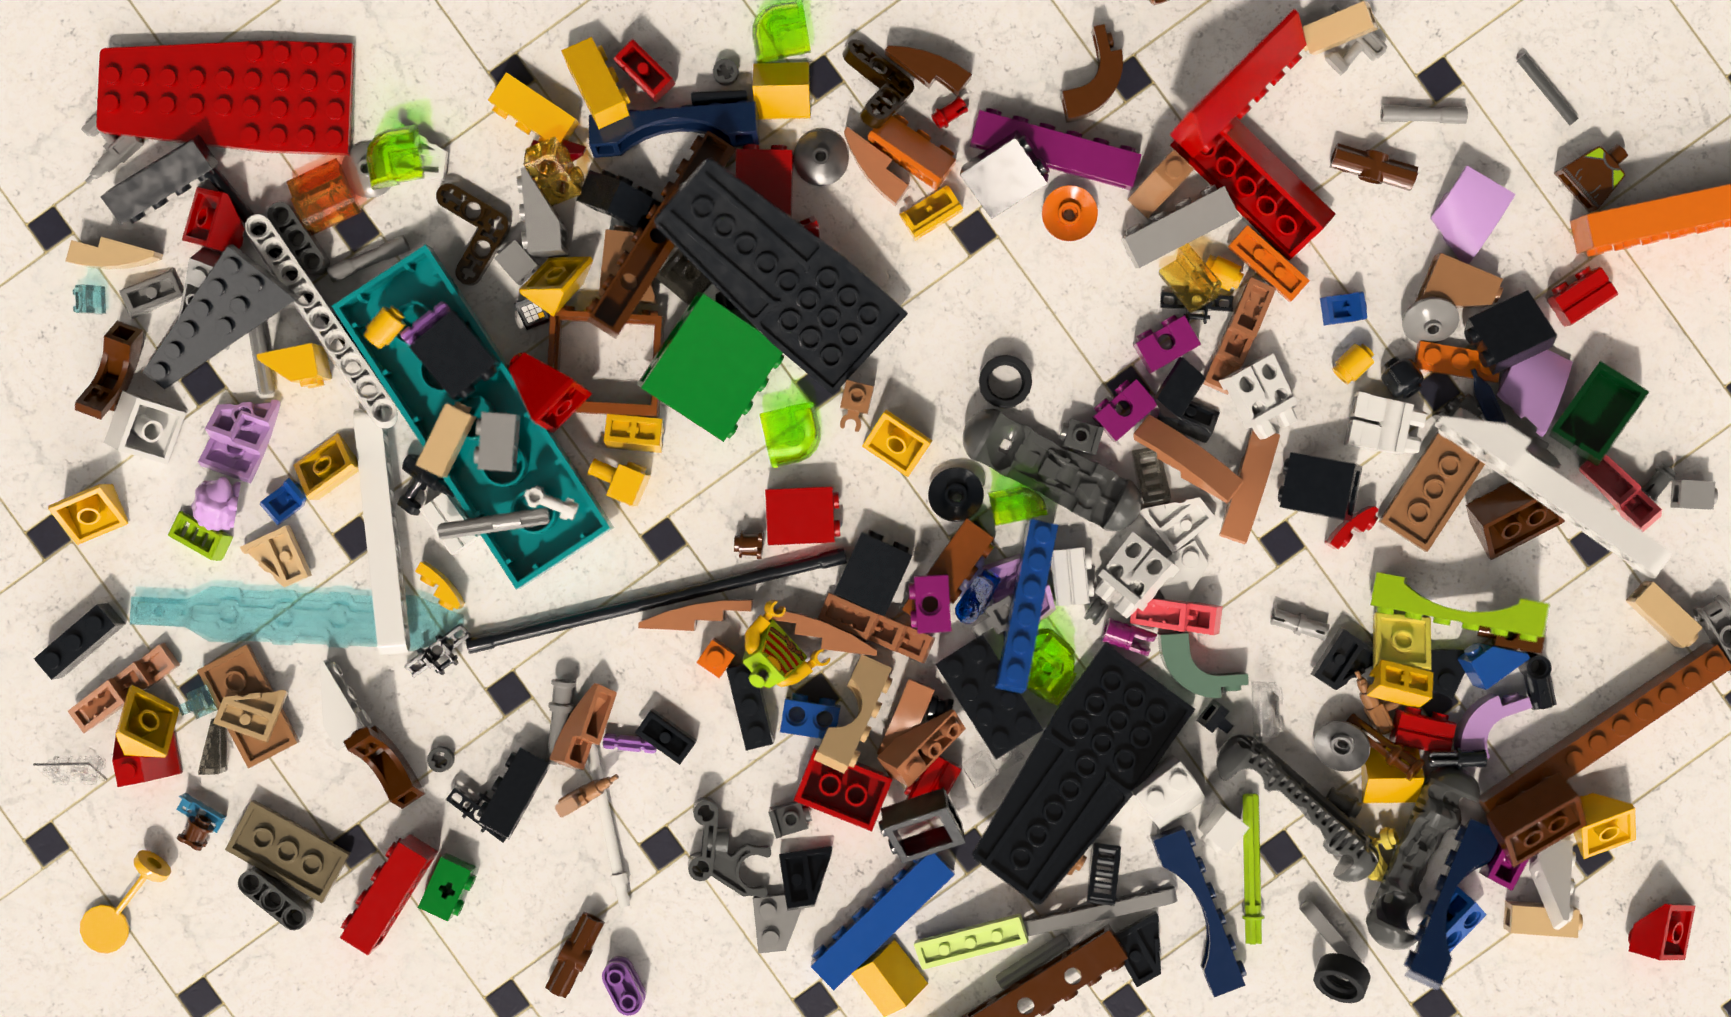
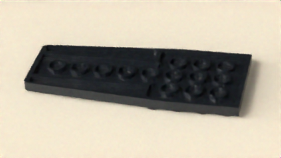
M712 158L706 159L654 218L656 227L774 346L832 395L840 389L846 380L851 377L908 315L903 307L845 256Z
M1104 643L1055 711L972 851L973 859L1034 904H1042L1133 796L1131 791L1148 778L1191 717L1195 708L1115 649Z

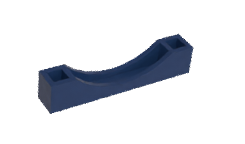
M741 100L729 104L710 103L704 106L683 105L679 108L667 109L657 107L653 110L642 111L630 109L628 110L629 116L601 129H598L592 115H589V146L594 158L622 156L632 147L646 139L672 132L706 134L707 131H710L733 147L748 144L760 145L759 114L755 101Z
M1470 819L1465 826L1461 824L1454 838V840L1459 841L1455 850L1450 849L1444 864L1448 866L1445 875L1440 874L1434 889L1438 891L1435 901L1429 900L1424 915L1428 916L1425 926L1419 925L1414 940L1418 942L1414 951L1409 950L1403 966L1408 967L1404 976L1436 991L1442 986L1452 961L1446 935V918L1450 900L1458 884L1474 870L1488 864L1498 846V841L1490 827L1474 819Z
M1179 825L1151 836V841L1161 865L1187 883L1201 905L1206 926V945L1201 969L1210 992L1215 998L1246 986L1243 977L1247 976L1242 961H1236L1233 951L1237 950L1231 934L1226 935L1222 926L1227 924L1221 908L1216 909L1212 899L1217 897L1211 882L1206 883L1202 873L1206 872V868L1201 856L1195 857L1192 847L1196 846V842L1191 831H1185L1183 826Z

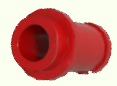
M958 96L941 109L935 108L931 117L939 129L942 127L947 128L949 126L948 123L967 113L968 108L964 107L966 106L965 102Z

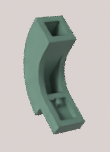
M1158 633L1159 652L1166 670L1177 683L1189 691L1204 697L1222 698L1221 687H1224L1225 691L1242 690V685H1249L1248 674L1245 672L1210 674L1200 670L1191 657L1189 633Z

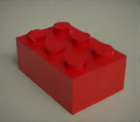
M815 745L794 801L872 832L893 778L885 772L860 762H856L854 768L848 766L845 773L837 771L814 760L819 746Z

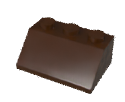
M1512 482L1501 485L1490 493L1466 504L1470 524L1490 560L1565 522L1561 516Z
M1560 772L1543 778L1539 784L1519 792L1515 798L1503 805L1495 806L1486 814L1492 833L1513 867L1587 825L1579 795Z

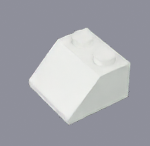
M122 391L104 443L118 451L167 465L186 412Z

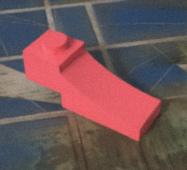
M1605 455L1598 467L1588 460L1579 467V471L1609 500L1620 513V516L1644 532L1661 517L1662 509L1608 455Z
M1153 598L1147 603V607L1143 611L1137 608L1130 616V623L1181 632L1189 631L1216 635L1220 632L1223 606Z

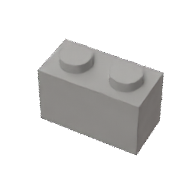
M482 412L481 418H478L476 422V434L480 435V443L474 450V463H478V469L516 472L520 429L519 415Z

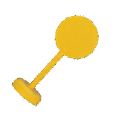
M139 851L133 863L141 876L119 905L115 908L111 905L101 904L92 907L83 915L80 922V934L90 949L98 953L108 954L117 951L125 944L129 936V924L122 911L146 879L162 882L170 876L171 868L162 857L151 851Z

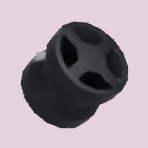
M933 695L930 700L926 722L951 710L954 699L942 700L937 695Z

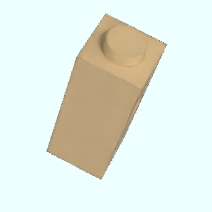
M1362 1L1303 26L1307 44L1303 49L1305 52L1309 50L1312 55H1318L1378 30L1379 28L1370 3Z
M457 401L454 406L445 404L416 463L417 466L439 477L447 478L476 419V416L470 414V407Z
M1643 581L1626 600L1634 610L1675 647L1684 648L1685 646H1691L1699 637L1697 633L1703 628L1653 581Z
M1505 901L1503 928L1509 933L1578 938V931L1583 927L1582 914L1574 906L1571 921L1558 930L1553 929L1543 903Z

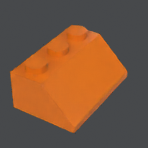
M897 113L891 116L880 128H873L868 135V142L936 191L956 164V159L953 158L954 152L944 145L937 147L931 143L930 140L932 138L921 129H917L915 132L907 126L909 122Z

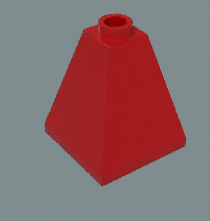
M525 352L516 354L510 361L511 366L508 369L530 418L553 434L592 395L587 388L569 376Z

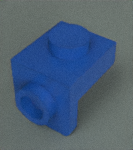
M1363 291L1320 298L1324 326L1367 319V304Z
M287 478L280 488L260 502V506L279 525L304 507L307 498L302 486L298 482L294 483L290 478Z

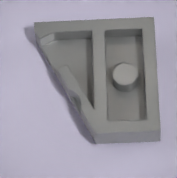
M785 893L767 895L765 898L753 896L758 954L786 951L802 909L787 911Z

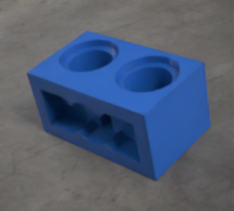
M792 693L791 697L785 698L780 732L823 739L828 727H838L841 705H836V700L820 697L819 702L808 700V695ZM801 707L805 712L804 719L801 721L793 720L789 714L791 708ZM828 711L831 713L833 721L829 725H821L817 721V714L819 712Z
M1458 886L1450 900L1446 918V935L1450 952L1487 915ZM1426 916V917L1418 924V926H1419L1420 924L1423 925V926H1425V923H1426V921H1427L1428 916Z

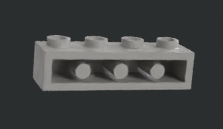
M1214 184L1200 192L1201 198L1192 202L1189 197L1175 205L1177 210L1167 215L1164 210L1150 217L1152 223L1142 228L1139 223L1125 230L1127 236L1121 238V241L1135 269L1141 268L1239 217L1225 186L1217 189Z

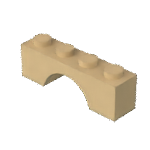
M861 654L847 684V687L857 700V718L852 723L843 727H828L814 760L842 773H845L848 766L854 768L860 755L856 748L860 741L865 743L871 727L867 726L870 717L876 718L882 703L878 701L881 692L886 694L893 679L888 677L892 670L891 667Z

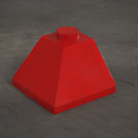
M197 187L182 240L220 252H224L231 244L240 249L244 242L243 233L245 229L229 195Z
M175 731L172 735L168 754L165 757L124 755L115 735L112 762L117 787L148 782L182 773Z
M1664 904L1633 924V928L1629 932L1628 942L1630 945L1628 951L1659 961L1685 960L1696 906L1691 904Z

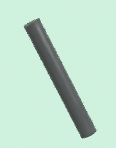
M1526 54L1517 60L1518 64L1569 126L1579 119Z

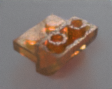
M337 158L286 181L292 195L290 199L311 235L317 234L362 212L356 195L349 185L342 165Z

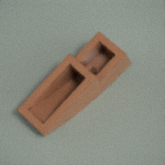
M847 127L844 130V136L858 167L871 185L896 207L908 190L909 185L888 170L892 165L893 159Z
M908 678L877 751L878 755L897 737L920 726L935 691L934 688Z
M597 683L592 685L566 721L555 743L550 760L569 768L584 770L592 744L600 745L617 692Z

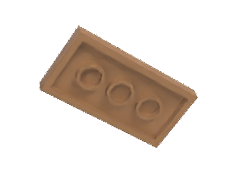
M1437 431L1378 522L1424 552H1428L1485 464L1451 440L1443 437Z
M249 644L197 670L217 710H219L223 697L274 692ZM283 708L268 743L228 729L248 769L300 742Z

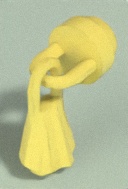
M1381 828L1379 838L1368 836L1372 840L1371 844L1376 847L1379 853V862L1375 870L1368 876L1370 880L1378 882L1383 880L1388 865L1380 853L1378 844L1382 843L1385 850L1394 849L1395 845L1399 843V837L1395 828Z

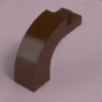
M1105 24L1094 26L1091 31L1098 61L1096 76L1088 84L1062 91L1060 95L1066 123L1087 118L1099 111L1109 101L1120 81L1123 69L1122 49L1110 50V48H1114L1111 31L1106 32Z
M117 320L104 335L103 355L98 371L90 385L75 401V411L101 420L109 410H116L122 391L127 392L138 365L143 341L142 329Z
M374 725L371 728L366 726L357 729L349 738L343 741L349 752L362 759L372 769L391 803L403 809L425 794L407 760L390 738L377 726Z

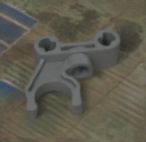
M709 797L699 798L693 805V815L696 822L704 825L701 852L694 853L688 860L690 876L696 881H705L712 876L743 897L758 896L765 898L768 894L767 888L764 885L753 887L745 884L739 876V869L741 863L749 856L760 855L766 858L770 857V847L767 845L755 846L745 844L739 847L733 854H728L729 828L717 827L719 815L717 804ZM709 805V809L713 813L709 817H702V813L698 811L701 806ZM699 861H705L708 864V867L703 868L702 872L693 870V866L698 865Z

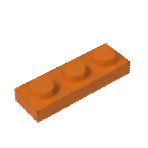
M1248 225L1228 246L1233 253L1270 286L1275 287L1276 291L1288 302H1291L1310 281Z
M1419 341L1417 344L1414 363L1419 370L1474 379L1471 370L1475 368L1478 376L1484 381L1498 383L1500 372L1492 375L1489 368H1485L1481 364L1477 350Z

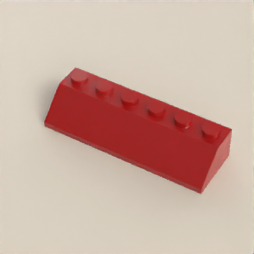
M1293 9L1169 134L1193 159L1201 151L1207 154L1217 143L1214 138L1218 134L1224 137L1235 125L1232 120L1235 117L1241 120L1252 108L1249 103L1252 100L1258 103L1269 91L1266 86L1269 83L1275 86L1286 74L1282 70L1286 66L1291 70L1302 59L1299 53L1307 44L1299 13Z
M1236 117L1232 120L1235 124L1224 137L1218 134L1214 138L1217 141L1216 145L1207 154L1201 151L1194 159L1174 140L1170 146L1211 186L1215 184L1217 189L1225 186L1236 210L1289 261L1321 232L1336 215Z

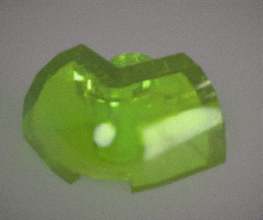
M802 0L765 7L756 16L752 25V39L757 63L784 60V57L811 53Z
M417 124L388 129L375 135L367 147L366 157L372 190L398 186L402 182L425 178L421 153L423 152Z
M814 402L796 404L759 414L772 468L801 462L810 458L817 450L821 440V429Z
M1013 487L988 492L989 508L994 526L1049 515L1044 499L1036 491L1027 487Z
M1041 628L1037 632L1026 689L1039 698L1058 706L1077 674L1074 672L1075 660L1073 654L1075 651L1070 644L1050 628Z

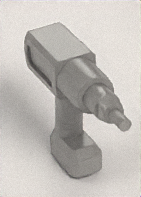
M1335 4L1331 7L1335 12L1341 11ZM1370 32L1349 41L1348 44L1351 47L1343 57L1337 52H1331L1325 58V61L1341 76L1348 70L1361 51L1371 61H1374L1385 53L1387 45L1374 32Z
M96 114L81 130L89 137H95L100 133L107 142L103 145L107 152L100 157L99 163L92 169L91 175L85 181L89 184L94 178H100L107 171H112L121 162L127 161L144 145L142 138L123 135L117 138L115 135L103 134L96 127Z

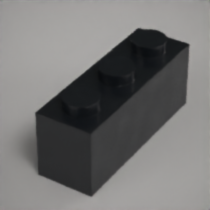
M109 603L97 604L39 653L34 660L51 680L63 678L126 625V623Z
M744 663L729 666L726 671L745 750L748 751L772 745L775 740L762 687L758 688L750 683L749 677L752 672Z
M522 748L517 753L512 752L505 764V767L508 768L503 778L498 776L491 788V791L494 792L490 802L484 801L477 813V816L481 817L478 821L480 825L508 840L511 838L550 768V763Z

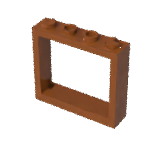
M565 305L554 317L550 315L547 365L560 372L562 321L588 322L589 312L575 311V306ZM642 310L641 315L631 314L626 324L655 326L654 358L664 342L665 318L658 316V311ZM651 395L650 405L585 401L574 413L659 417L660 400Z

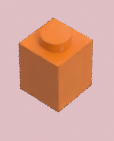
M713 638L696 663L720 678L737 653L716 638Z

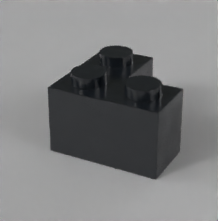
M602 169L601 173L589 170L576 201L595 211L609 215L635 229L641 227L644 230L650 222L646 218L654 204L658 206L661 204L660 201L652 198V191L638 186L636 189L632 187V180L621 175L616 176Z

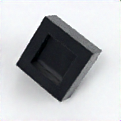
M1214 699L1196 720L1211 733L1218 727L1228 734L1234 727L1233 724L1225 719L1230 711Z

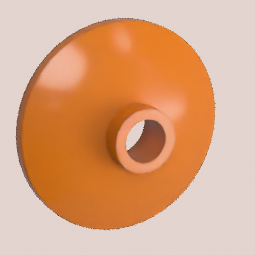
M1067 185L1055 189L1048 195L1042 207V220L1045 228L1052 236L1062 241H1077L1086 237L1097 222L1098 210L1094 198L1089 192L1078 186ZM1066 210L1073 211L1074 218L1071 220L1066 219L1064 212Z

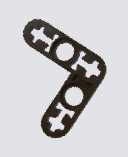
M852 39L842 53L844 60L879 88L865 104L860 113V118L867 126L880 128L908 100L914 90V84L909 77L861 40ZM873 67L881 70L883 74L878 73ZM882 97L887 98V99L890 100L893 104H889V103L885 102V101L882 99ZM876 109L880 112L878 114H874Z
M446 183L437 189V202L443 208L479 228L455 270L456 277L461 283L468 286L475 285L482 279L497 250L508 235L511 228L510 221L503 213L456 185ZM452 189L455 190L453 195L463 201L459 212L456 211L459 207L458 204L450 200L447 204L445 203L446 198L443 196L445 191L450 193ZM477 203L480 206L481 212L478 217L469 218L467 216L466 209L469 204ZM499 218H502L501 224L504 225L503 229H496L492 235L498 238L496 242L492 241L489 237L483 236L485 231L491 234L494 228L491 225L492 220L498 221ZM481 241H486L490 244L491 250L488 255L481 257L476 253V245ZM472 255L475 259L482 261L483 264L480 266L476 263L472 270L476 273L475 277H468L465 280V273L462 271L464 267L470 268L474 261L469 260V257Z

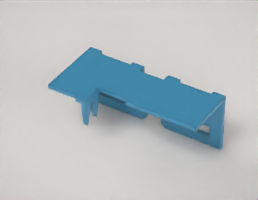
M188 793L179 796L182 800L176 810L189 817L196 816L199 808L206 811L205 816L210 818L212 823L216 825L213 832L217 833L227 816L206 806Z

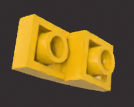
M426 561L420 562L415 572L420 574V580L429 586L439 585L434 593V596L439 598L438 603L451 611L454 608H463L465 602L452 582Z

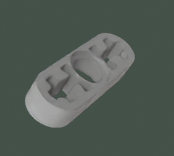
M1310 899L1299 907L1300 911L1336 953L1353 957L1362 962L1360 957Z

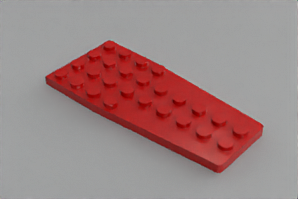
M266 40L103 48L99 55L96 127L103 134L133 136L186 143L195 136L200 135L207 146L255 152L350 156L354 45L352 43Z

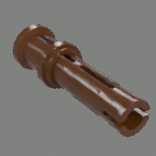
M1355 713L1351 714L1346 722L1356 725L1361 730H1365L1380 741V743H1377L1366 735L1370 742V747L1385 757L1387 765H1393L1403 772L1407 780L1411 781L1419 773L1425 761L1422 758L1417 759L1406 751L1403 744H1394L1360 719ZM1401 759H1404L1406 762H1408L1410 766L1401 761Z

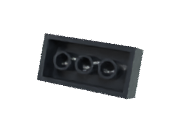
M982 634L935 665L997 760L1043 731V728L1021 693L995 688L1000 660Z

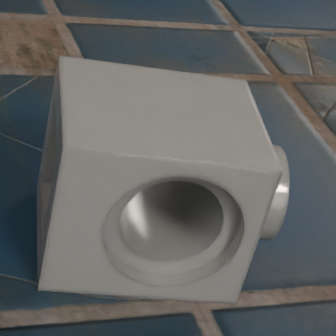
M516 240L512 243L510 241L505 242L497 250L498 255L494 258L515 283L520 286L540 268L538 263Z
M1675 480L1672 482L1670 508L1714 510V504L1718 500V490L1715 488L1714 481Z

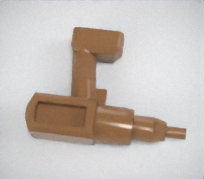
M1356 670L1354 673L1360 690L1359 696L1371 726L1382 735L1390 733L1395 726L1388 712L1403 705L1367 696L1369 683L1361 676L1360 671Z
M615 774L612 777L593 780L568 793L558 800V804L555 806L556 812L560 817H565L603 794L604 790L613 784V781L619 779V776Z

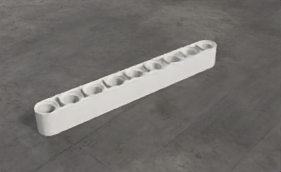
M260 214L249 217L245 223L247 235L274 277L299 297L303 294L314 296L312 302L308 304L300 303L299 299L294 301L293 304L373 422L381 428H390L395 425L398 420V412L394 402L269 219ZM257 226H265L267 228L266 232L262 235L252 233L253 229ZM271 249H281L282 254L277 258H271L268 256ZM289 271H295L298 273V276L293 281H286L283 279L284 274ZM318 317H327L329 323L324 327L316 326L314 322ZM333 340H343L345 342L344 347L340 350L331 349L330 344ZM351 362H357L361 365V368L356 373H349L346 371V366ZM366 385H373L377 388L372 396L363 395L361 390ZM381 408H389L392 410V415L388 419H380L377 417V412Z
M384 408L377 412V417L380 419H386ZM357 409L353 412L378 650L381 656L410 652L411 643L388 429L378 427L365 409Z
M1458 408L1452 416L1482 421L1463 408ZM1456 439L1451 440L1461 448L1463 447V444ZM1527 451L1523 452L1513 469L1509 472L1496 471L1648 577L1656 578L1672 555L1666 547ZM1479 454L1478 456H1474L1478 460L1489 466L1487 464L1488 460H1486Z

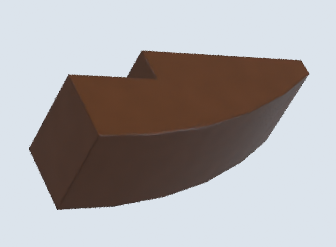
M888 45L885 49L886 57L928 89L936 80L958 97L971 80L972 74L942 56L904 46Z

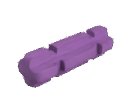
M440 302L434 307L435 310H429L413 322L412 327L408 326L400 333L401 337L407 344L411 345L419 338L418 336L424 334L450 312V307L445 302Z
M606 733L603 737V748L615 749L616 747L618 750L640 752L644 750V753L652 754L657 751V748L640 736L622 734L616 736V734Z

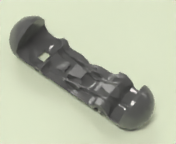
M997 409L981 410L966 423L963 430V447L972 460L983 463L1001 475L1011 478L1030 489L1041 492L1050 500L1067 508L1076 515L1099 525L1106 531L1123 530L1138 517L1141 509V494L1133 481L1124 479L1110 469L1074 452L1062 449L1053 441L1037 434L1032 428L1011 420ZM1003 439L1012 442V446L1007 454L998 450Z
M1243 734L1235 735L1222 744L1216 759V766L1221 779L1227 781L1242 769H1252L1261 775L1264 788L1268 792L1278 790L1298 807L1312 825H1316L1321 829L1325 839L1323 841L1325 850L1330 854L1343 855L1333 873L1336 879L1344 882H1358L1367 878L1375 870L1379 862V853L1376 847L1371 844L1372 840L1365 835L1363 829L1266 745L1258 743L1252 736Z
M1439 767L1427 776V782L1423 785L1370 907V914H1367L1366 924L1369 934L1379 945L1387 949L1404 950L1417 942L1414 940L1416 933L1408 927L1407 915L1409 910L1414 905L1420 903L1423 898L1420 894L1419 886L1427 872L1428 860L1439 847L1444 834L1451 829L1457 830L1462 820L1461 810L1458 806L1459 800L1465 797L1479 803L1480 788L1478 782L1472 774L1463 768L1457 770L1456 767ZM1387 893L1394 894L1391 903L1384 902Z

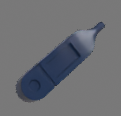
M1475 368L1472 369L1471 372L1474 377L1473 394L1480 405L1479 408L1485 421L1507 424L1491 386L1478 376Z

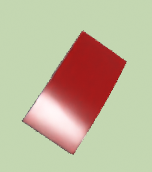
M1368 506L1353 514L1351 522L1344 520L1324 543L1332 549L1339 550L1341 546L1345 548L1353 537L1352 529L1364 533L1365 530L1369 531L1375 525L1378 519L1376 513L1379 509L1375 506Z

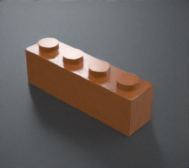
M968 519L961 524L926 573V575L948 574L949 598L952 604L955 603L962 593V590L959 589L965 579L970 581L979 569L975 566L981 556L986 559L995 546L991 543L994 537ZM927 596L922 600L921 605L925 611L932 612L937 608L938 601L933 596ZM909 597L902 610L910 616V611L916 610L915 599H910Z

